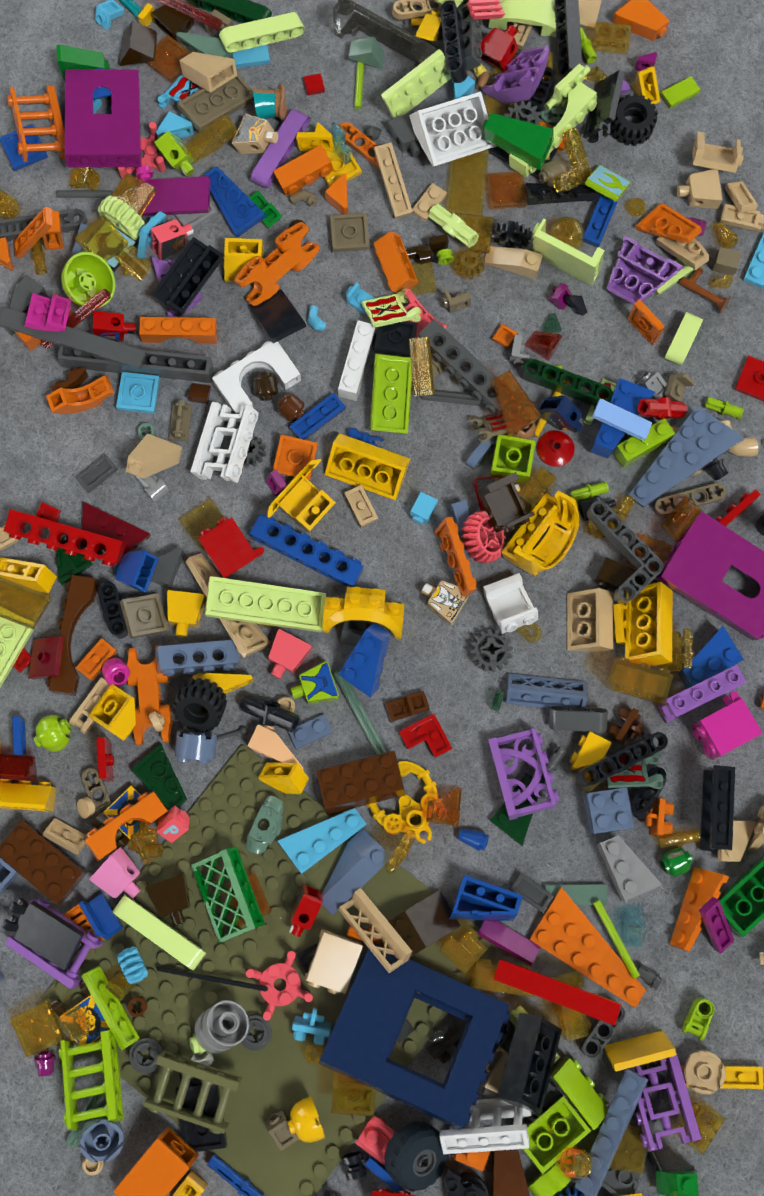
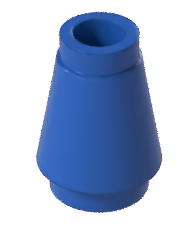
M461 828L458 840L478 851H485L489 835L485 834L484 831Z

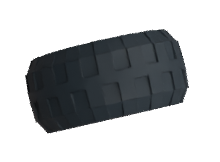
M414 1121L402 1126L401 1129L393 1134L385 1151V1168L388 1175L399 1186L409 1191L423 1190L433 1185L441 1177L447 1165L448 1154H443L440 1132L426 1122Z

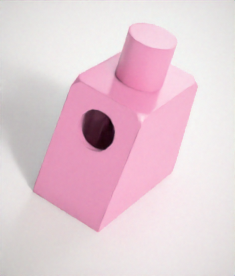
M121 847L111 854L89 879L113 898H117L121 893L125 892L133 899L141 891L133 882L139 876L140 871Z

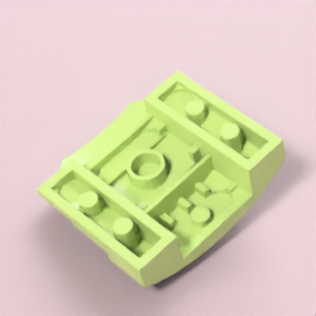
M500 0L499 5H502L501 11H504L505 15L503 18L489 19L488 28L506 30L507 22L542 26V36L556 38L555 0Z

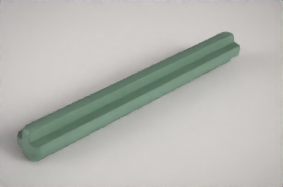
M341 669L335 671L334 677L376 755L387 753L352 685L338 675Z

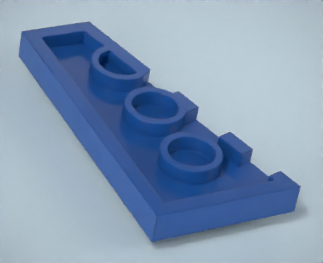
M215 166L203 175L210 177V191L237 237H240L267 217L219 167Z

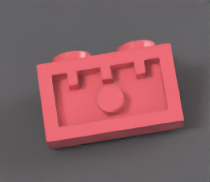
M373 1116L364 1127L355 1144L385 1165L387 1144L396 1130L387 1126L383 1119Z

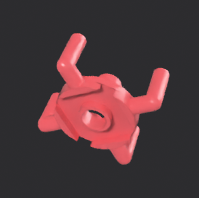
M151 122L149 124L151 135L148 139L141 137V152L145 154L141 158L142 166H150L151 170L154 168L164 173L166 171L164 159L162 156H158V151L154 144L158 138L156 133L157 126L155 122ZM118 167L121 178L127 180L132 172L137 173L136 169L138 167Z
M295 951L288 952L284 963L273 964L263 973L253 968L246 972L248 978L259 980V985L267 986L269 989L266 992L260 991L262 997L268 1002L263 1014L264 1020L271 1019L276 1006L288 1005L297 996L305 999L306 1002H310L313 999L311 992L301 989L299 974L292 967L296 957ZM278 978H282L286 982V988L282 991L274 987V982Z

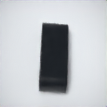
M550 67L545 68L543 76L548 75L551 79L544 81L541 78L536 91L528 100V102H532V108L535 105L538 106L537 112L544 110V104L547 102L554 83L555 74ZM538 92H542L544 94V97L537 98L535 94ZM525 109V114L529 115L528 112L530 110Z
M105 581L99 586V595L107 625L114 637L123 639L128 635V630L120 605L121 596L115 584ZM113 588V593L110 596H105V591ZM117 606L119 608L117 613L110 614L112 607ZM122 624L124 626L123 630L116 633L115 627Z

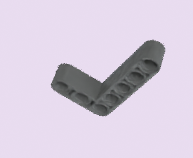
M595 501L588 508L587 517L637 568L614 592L616 602L626 604L634 599L661 573L663 562L605 502ZM593 508H599L601 515L595 514ZM607 522H612L615 525V529H610L607 526ZM621 536H626L629 542H622ZM635 550L641 551L642 558L635 555ZM653 564L656 572H652L648 565ZM635 577L641 578L642 585H638L635 582ZM621 590H626L629 597L624 598L621 595Z

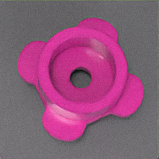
M150 166L138 167L135 178L140 179V181H148L153 177L154 171L151 170Z

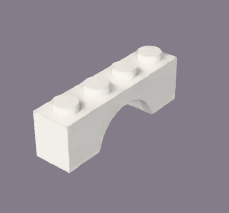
M357 321L338 387V397L357 401L365 364L376 334V327L374 328L370 323Z

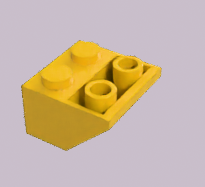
M225 238V282H235V277L245 264L254 257H264L262 239Z

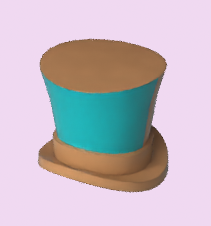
M279 84L278 88L274 90L253 88L257 117L265 120L280 117L284 121L288 116L284 84Z

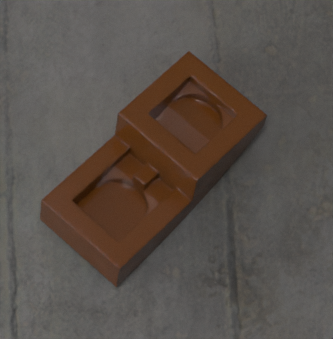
M424 691L384 704L390 723L430 710Z

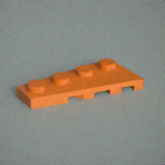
M447 517L436 528L434 534L436 537H440L442 541L440 543L442 552L446 551L448 554L447 563L449 567L455 570L454 578L462 596H469L476 590V580L472 577L470 562L465 556L464 544L458 535V526L454 523L453 517Z
M696 867L693 868L669 944L670 946L690 952L702 929L700 925L703 919L699 909L712 897L718 899L721 894L719 889L723 882L726 883L729 876Z

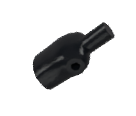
M600 496L578 503L583 521L589 520L587 517L588 508L595 501H603ZM614 499L605 501L610 508L616 506ZM593 508L595 514L601 515L599 508Z

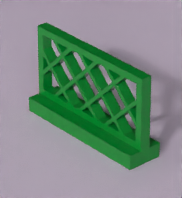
M237 846L222 850L220 853L191 865L219 943L265 925ZM222 857L224 862L223 870L215 867L217 859ZM204 865L209 868L207 877L201 874L199 866ZM213 871L221 874L218 883L210 880ZM225 877L230 879V890L222 886ZM209 884L216 887L214 896L208 894L207 888ZM220 890L228 894L225 903L218 900ZM232 896L238 901L237 909L229 905ZM216 904L223 907L221 916L215 913L214 907ZM227 910L235 913L233 922L225 919ZM239 916L245 920L247 927L244 929L236 925ZM223 923L230 927L227 936H224L221 930Z

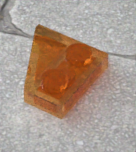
M452 788V791L449 793H443L438 798L428 801L426 822L458 827L462 788Z

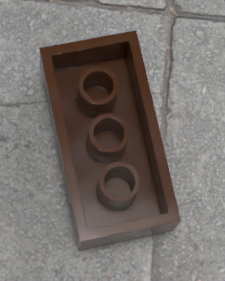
M395 751L316 771L324 808L328 815L406 795Z
M21 820L0 845V858L56 905H62L88 873L49 839L43 837V834L27 821Z

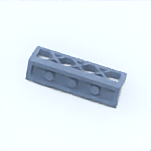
M508 673L506 704L544 708L552 706L586 707L588 698L587 682ZM512 681H518L522 684H512ZM534 683H537V684H540V685H542V686H541V687H538V686H535V685H533V684H534ZM553 686H560L561 689L554 688ZM572 688H582V691H576Z

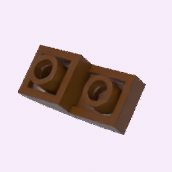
M85 367L73 368L70 372L66 373L69 380L58 381L51 388L53 392L61 387L65 389L78 388L89 375Z

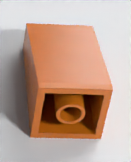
M167 1126L113 1192L116 1196H167L190 1169L199 1154Z

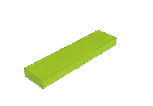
M100 965L81 975L121 1051L140 1040Z

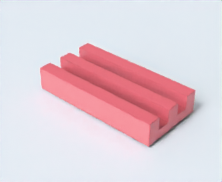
M469 0L467 3L472 20L503 18L505 12L501 11L503 7L499 5L500 0Z

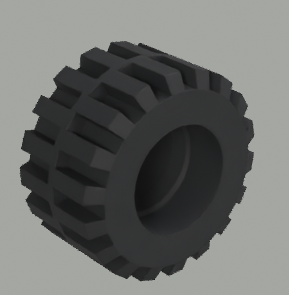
M628 94L625 98L621 97L619 99L615 120L610 124V132H614L613 137L615 139L619 138L618 142L622 143L624 141L626 142L625 145L629 146L632 143L633 146H637L638 142L641 145L650 138L658 118V112L655 110L656 106L654 103L651 104L652 100L649 98L645 99L644 95L640 97L638 94H633V96ZM635 116L640 119L641 123H631L625 117Z
M192 678L180 686L172 705V712L175 714V719L180 721L179 724L185 725L186 729H193L195 732H199V730L202 732L211 731L219 725L227 705L226 694L222 693L223 689L217 687L215 682L211 683L208 679L202 680L197 678L194 680Z

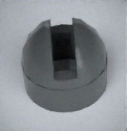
M368 125L366 135L368 138L372 136V141L379 139L382 130L376 126Z

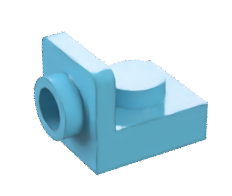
M114 0L105 1L97 5L95 21L108 30L111 26V20L124 15V8Z
M356 282L346 292L347 304L365 315L366 312L362 306V301L375 299V297L360 289V284Z

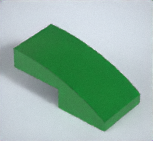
M256 191L249 197L267 215L260 222L268 229L282 218L272 203H268L259 191Z

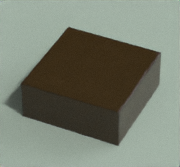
M447 234L429 238V244L433 252L448 248L449 238Z

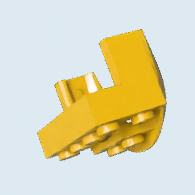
M559 490L554 495L555 497L548 493L543 495L532 510L535 515L529 517L530 522L520 526L501 552L505 560L536 577L538 572L554 567L565 557L578 532L579 512L577 502ZM557 523V524H559V525L565 527V528L567 529V531L564 530V529H562V528H560V527H558V526L555 525V524ZM550 526L548 532L546 533V535L544 536V538L542 539V541L533 549V547L536 545V543H537V542L539 541V539L542 537V535L544 534V532H545V531L547 530V528Z

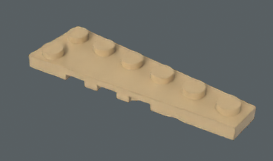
M200 553L189 557L186 560V564L207 597L209 577L220 578V576L203 554ZM219 618L236 645V650L243 658L265 649L271 644L256 623Z

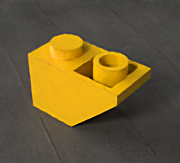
M588 732L587 735L583 734L578 743L581 746L578 753L574 752L569 761L572 764L570 769L574 771L586 767L605 757L612 742L592 732Z

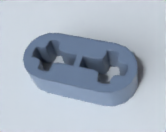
M490 438L487 442H481L471 454L466 464L475 469L491 450L495 441Z

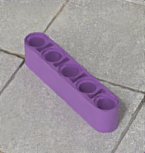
M292 109L277 132V143L269 144L251 175L252 182L269 189L276 178L273 171L284 165L297 144V132L305 131L309 124L310 116L296 109Z

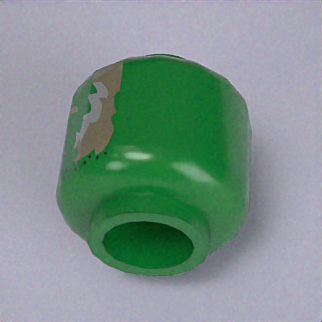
M680 847L664 852L663 859L660 860L664 872L672 877L687 873L690 870V863L693 862L688 851L685 852Z

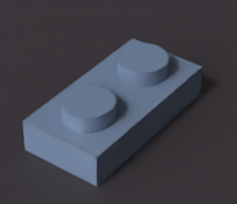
M325 715L297 726L294 732L288 731L296 749L332 734Z

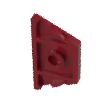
M85 502L83 504L82 530L126 542L123 555L128 551H132L139 543L151 536L150 533ZM83 539L82 544L87 546V541ZM102 544L99 546L98 552L104 554L106 547Z

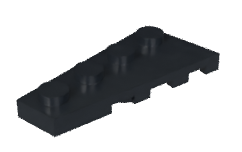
M526 183L525 188L528 205L594 201L600 198L599 192L586 185L557 184L550 187L545 183Z

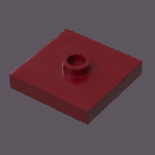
M55 636L34 640L29 679H43L60 675L64 637Z

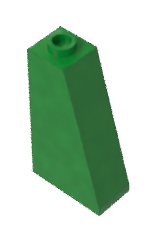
M491 113L488 120H485L483 124L486 140L534 168L542 169L554 141V131L552 128Z

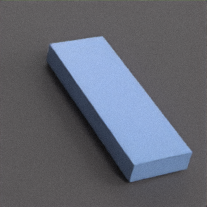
M601 398L598 400L592 415L593 418L642 441L647 438L652 422Z

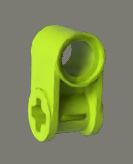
M702 997L696 998L684 1020L682 1032L691 1033L703 1041L714 1014L713 1003ZM705 1002L707 1010L704 1013H700L699 1005Z

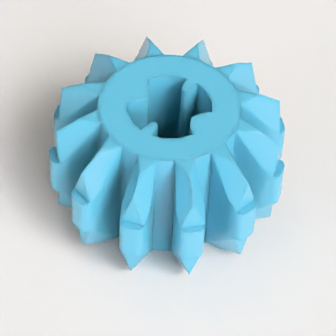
M136 947L126 948L118 954V962L125 978L130 984L138 983L148 976L145 963Z

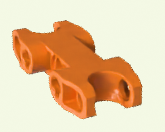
M300 222L284 230L276 238L275 242L278 247L265 259L261 256L254 257L244 265L235 277L234 281L240 287H246L254 282L253 290L246 298L250 305L256 306L271 298L280 288L277 281L289 270L293 272L301 271L319 252V245L313 241L301 246L303 237L309 231L307 224Z
M129 648L127 666L130 674L127 681L129 687L138 686L139 707L135 708L136 725L132 729L135 743L137 746H143L144 732L148 727L153 726L149 719V714L154 711L164 717L165 722L163 726L165 729L161 730V736L164 743H170L173 724L172 709L170 704L161 705V696H159L161 695L160 683H169V676H163V673L158 674L156 653L154 660L150 664L145 665L139 663L137 650Z

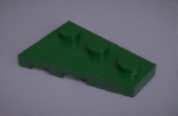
M161 743L131 769V772L151 793L154 791L168 811L174 806L180 808L187 801L186 795Z
M526 773L520 781L527 788L533 778ZM518 785L513 790V792H517L518 790H520L521 793L523 792L522 788ZM532 793L530 796L535 802H537L538 797H536L534 793ZM526 799L521 804L515 806V810L532 806V804ZM504 802L490 822L519 845L523 846L533 814L509 820Z

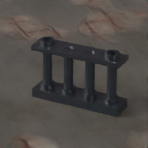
M714 765L713 770H703L700 850L718 852V849L732 850L736 767Z

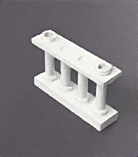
M499 1098L479 1099L476 1105H471L469 1113H472L470 1119L472 1121L471 1128L457 1129L450 1125V1130H440L443 1154L525 1149L530 1147L527 1126L522 1124V1118L531 1116V1111L509 1104ZM501 1118H514L513 1125L501 1126ZM493 1119L492 1127H480V1120Z

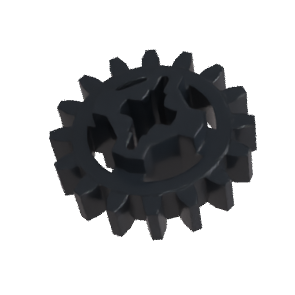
M502 221L501 224L496 223V226H493L491 238L494 239V242H499V245H505V247L522 248V245L527 247L531 243L532 231H530L529 227L525 228V224L519 225L515 221H508V223Z

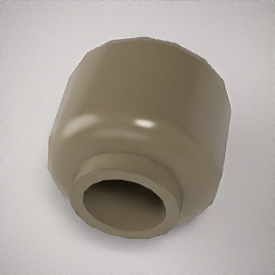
M557 159L543 164L539 173L540 181L550 187L564 182L567 176V168L564 162H560Z

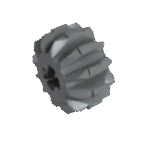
M253 435L249 444V448H252L253 452L248 453L247 451V457L244 461L247 468L250 463L256 467V461L262 463V457L266 456V451H264L266 445L261 444V438L255 440V435Z

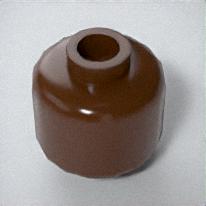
M293 393L285 394L276 404L278 406V413L288 421L298 420L305 413L302 410L305 406L304 402Z

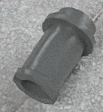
M643 964L637 969L640 974L639 978L648 983L650 988H658L663 980L660 974L656 975Z

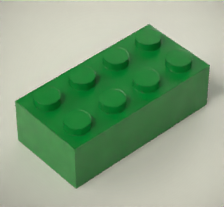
M764 855L718 897L728 925L737 937H744L764 919Z

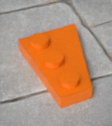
M660 203L636 225V230L688 244L702 232L701 226L664 203Z

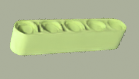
M291 12L226 27L219 33V37L226 51L233 53L296 38L304 33L305 27L298 14Z
M124 894L112 911L120 919L192 970H195L206 954L202 948L126 894Z

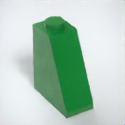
M56 45L57 62L64 82L65 69H110L109 60H105L103 52Z
M697 1170L656 1171L657 1194L666 1196H699Z

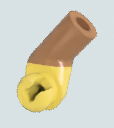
M481 64L473 68L478 78L475 88L482 91V88L489 79L486 68Z

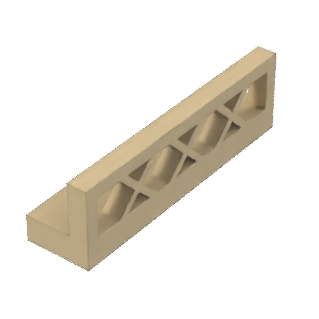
M361 888L354 892L351 900L339 907V912L388 973H391L409 960L412 950ZM354 905L359 914L358 916L350 915L346 909ZM360 922L368 923L371 926V932L363 931L360 928ZM373 938L381 939L384 942V948L376 947L373 944ZM386 954L394 955L398 961L390 965L385 959Z

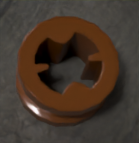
M136 997L129 1001L127 1009L130 1015L139 1017L147 1011L148 1005L144 998ZM135 1001L136 1003H139V1001L142 1003V1011L140 1013L139 1010L133 1011V1003Z

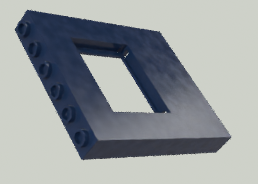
M368 949L319 1060V1064L448 1125L462 1129L464 1125L468 1126L472 1113H469L471 1105H476L480 1093L477 1092L479 1084L483 1085L488 1072L485 1071L487 1063L491 1064L496 1052L492 1050L495 1043L499 1044L503 1032L500 1029L503 1023L507 1024L511 1014L508 1011L510 1005L410 959L391 973H388L371 950ZM386 954L385 959L390 965L398 961L394 955ZM414 998L467 1022L443 1084L389 1059Z

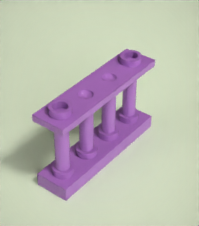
M45 899L30 900L28 904L36 901L85 933L82 938L84 944L70 968L63 970L15 939V935L10 936L5 944L69 989L78 987L83 981L82 977L78 975V970L91 948L102 947L104 942L99 940V936L95 933L87 932L53 909Z

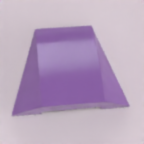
M548 45L520 52L506 66L507 70L504 73L497 74L494 77L495 81L489 86L485 85L482 91L503 104L529 100L536 91L545 71L549 56Z
M624 235L621 251L618 252V260L613 268L607 291L632 305L639 299L644 302L684 267L669 258L665 259L646 249L639 242Z

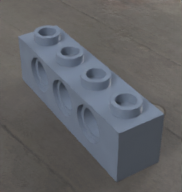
M233 640L157 646L155 650L158 674L163 673V676L175 675V672L182 671L183 674L195 673V670L212 672L215 671V668L233 670L234 666L239 664V655ZM215 652L219 653L222 660H215L212 654ZM193 655H200L202 657V662H195L193 660ZM174 656H179V657H181L182 660H183V663H182V664H176V663H174L173 657H174Z

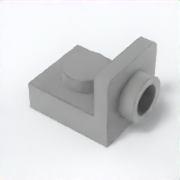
M515 335L509 362L515 366L522 367L530 359V355L523 354L525 343H521L522 336Z
M658 371L645 372L641 375V380L636 383L639 386L655 391L652 399L661 398L665 394L667 387L666 382Z

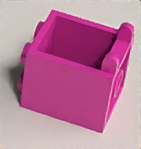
M732 691L730 696L726 695L723 697L722 700L726 707L692 725L694 737L697 740L700 739L703 744L702 750L706 757H710L711 760L763 734L743 698L736 691Z

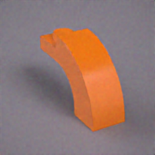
M104 375L83 387L75 389L61 387L46 395L52 413L72 414L103 404L102 400L115 393L109 377Z

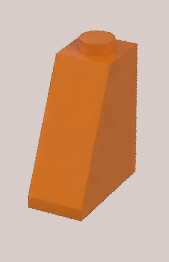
M630 0L615 12L612 24L654 41L658 37L662 38L667 33L670 20L649 0Z

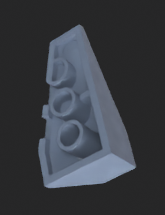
M363 828L347 843L322 893V905L332 916L338 911L340 906L353 896L355 891L362 888L392 858Z

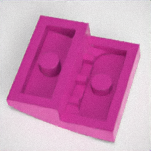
M32 293L24 327L51 332L65 331L71 300L54 294L52 299Z

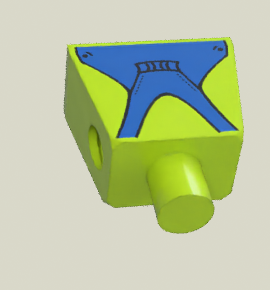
M328 661L299 675L301 685L291 688L294 699L306 696L308 704L339 700V694Z

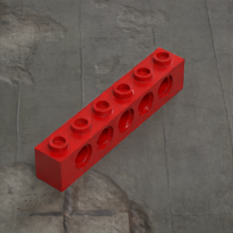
M12 509L9 510L3 531L10 533V538L21 540V537L28 538V543L38 546L42 542L47 544L46 548L57 551L59 547L65 549L66 554L76 556L77 553L84 555L83 559L94 562L95 558L103 560L102 564L111 567L114 564L120 565L126 546L124 541ZM27 523H30L31 530L25 533L24 527ZM48 528L50 535L45 539L43 531ZM67 534L68 542L63 544L61 542L62 535ZM83 539L87 541L85 549H81L79 545ZM104 544L106 547V551L104 554L100 555L98 553V548L100 545Z

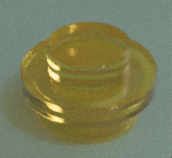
M640 198L632 199L627 207L628 212L633 216L643 215L646 210L645 202Z

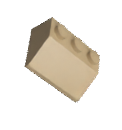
M596 588L567 593L568 651L599 652L613 650V592Z

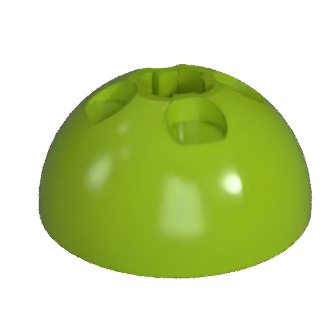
M91 252L75 254L66 262L61 275L65 294L73 303L80 307L89 309L102 307L114 295L116 284L113 271L109 264L97 254Z

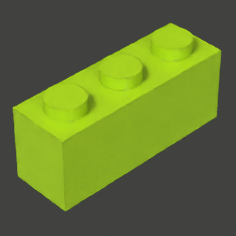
M664 418L650 427L647 438L644 441L633 436L617 445L613 453L624 468L668 443L675 435V432Z

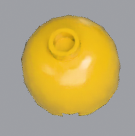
M310 1096L297 1102L290 1112L291 1120L287 1122L291 1135L295 1133L299 1140L307 1143L324 1139V1132L312 1097Z

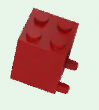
M224 517L216 522L217 527L211 530L208 527L199 533L198 542L222 578H227L264 553L263 547H258L255 550L252 549L232 517L229 519Z

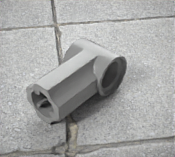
M155 474L144 479L134 475L154 503L170 492L165 483L160 478H157Z

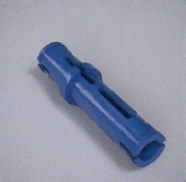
M216 1154L208 1162L207 1166L232 1185L240 1196L241 1194L244 1196H265L264 1193L250 1183L251 1180L248 1178L246 1180Z

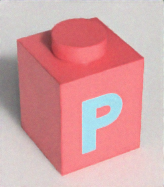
M174 806L158 819L157 833L170 843H173L188 831L190 817L185 811Z

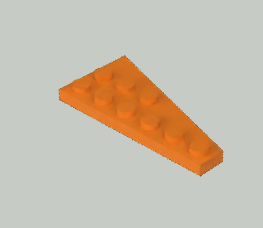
M560 887L529 940L636 1008L646 989L637 978H632L623 961L564 889Z

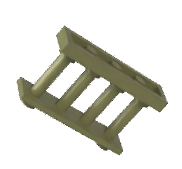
M163 1051L158 1056L156 1062L163 1070L155 1096H149L143 1106L148 1107V1110L153 1113L162 1112L209 1128V1131L212 1133L224 1134L229 1126L228 1122L222 1121L231 1092H237L241 1086L243 1077ZM173 1070L180 1072L182 1075L174 1104L162 1100L170 1073ZM193 1077L201 1079L202 1082L194 1111L182 1107L190 1079ZM216 1084L222 1086L221 1089L223 1091L215 1117L213 1118L202 1113L210 1086Z

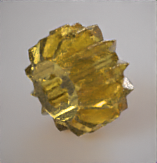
M467 247L464 252L460 250L458 256L454 258V270H458V276L464 274V280L467 276H470L471 280L474 279V275L479 277L481 271H484L485 259L481 257L482 253H475V248L472 251H469Z

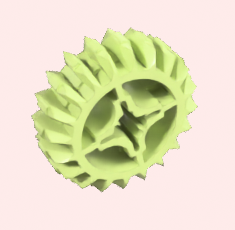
M107 196L98 207L99 215L103 221L107 220L133 240H137L140 237L138 232L143 225L145 226L144 220L127 203H124L117 197Z

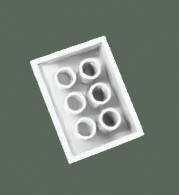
M481 92L422 109L409 115L414 133L433 167L496 147L495 144L485 139L483 124L485 120H488V114Z

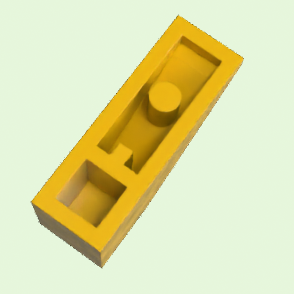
M431 11V14L426 13L416 33V37L438 41L442 34L441 13Z
M0 557V578L33 591L50 592L57 576L45 565Z
M198 673L192 676L194 680L201 678L202 680L208 679L211 683L215 682L217 687H221L223 689L222 693L225 694L254 682L251 675Z

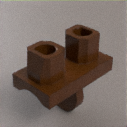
M622 708L618 718L625 722L623 727L613 724L609 730V734L623 747L628 738L635 741L637 736L643 737L645 735L641 730L644 724L639 721L641 715L638 714L639 710L635 708L632 711Z

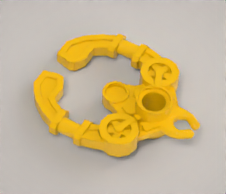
M400 761L398 764L401 777L412 773L417 776L418 780L422 779L426 786L423 789L425 792L427 791V794L422 797L421 802H415L408 795L401 796L399 798V815L394 813L385 815V811H380L376 803L366 806L373 813V819H376L388 834L410 833L413 834L418 842L425 844L426 840L420 838L421 831L427 832V840H432L429 822L432 815L437 813L441 806L436 789L437 784L429 776V770H424L412 762ZM418 816L421 818V823L419 825H412L410 823L411 818Z

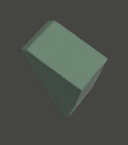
M374 37L351 41L348 58L382 69L385 52Z

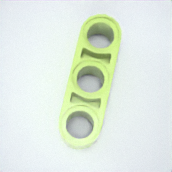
M688 312L685 313L665 355V359L682 366L703 322L702 318Z

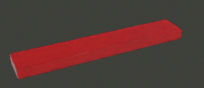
M503 959L499 960L493 979L614 1026L616 1025L622 1005Z

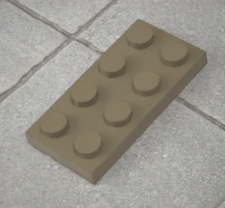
M237 73L235 78L211 93L202 88L179 101L177 108L201 132L253 102V90Z

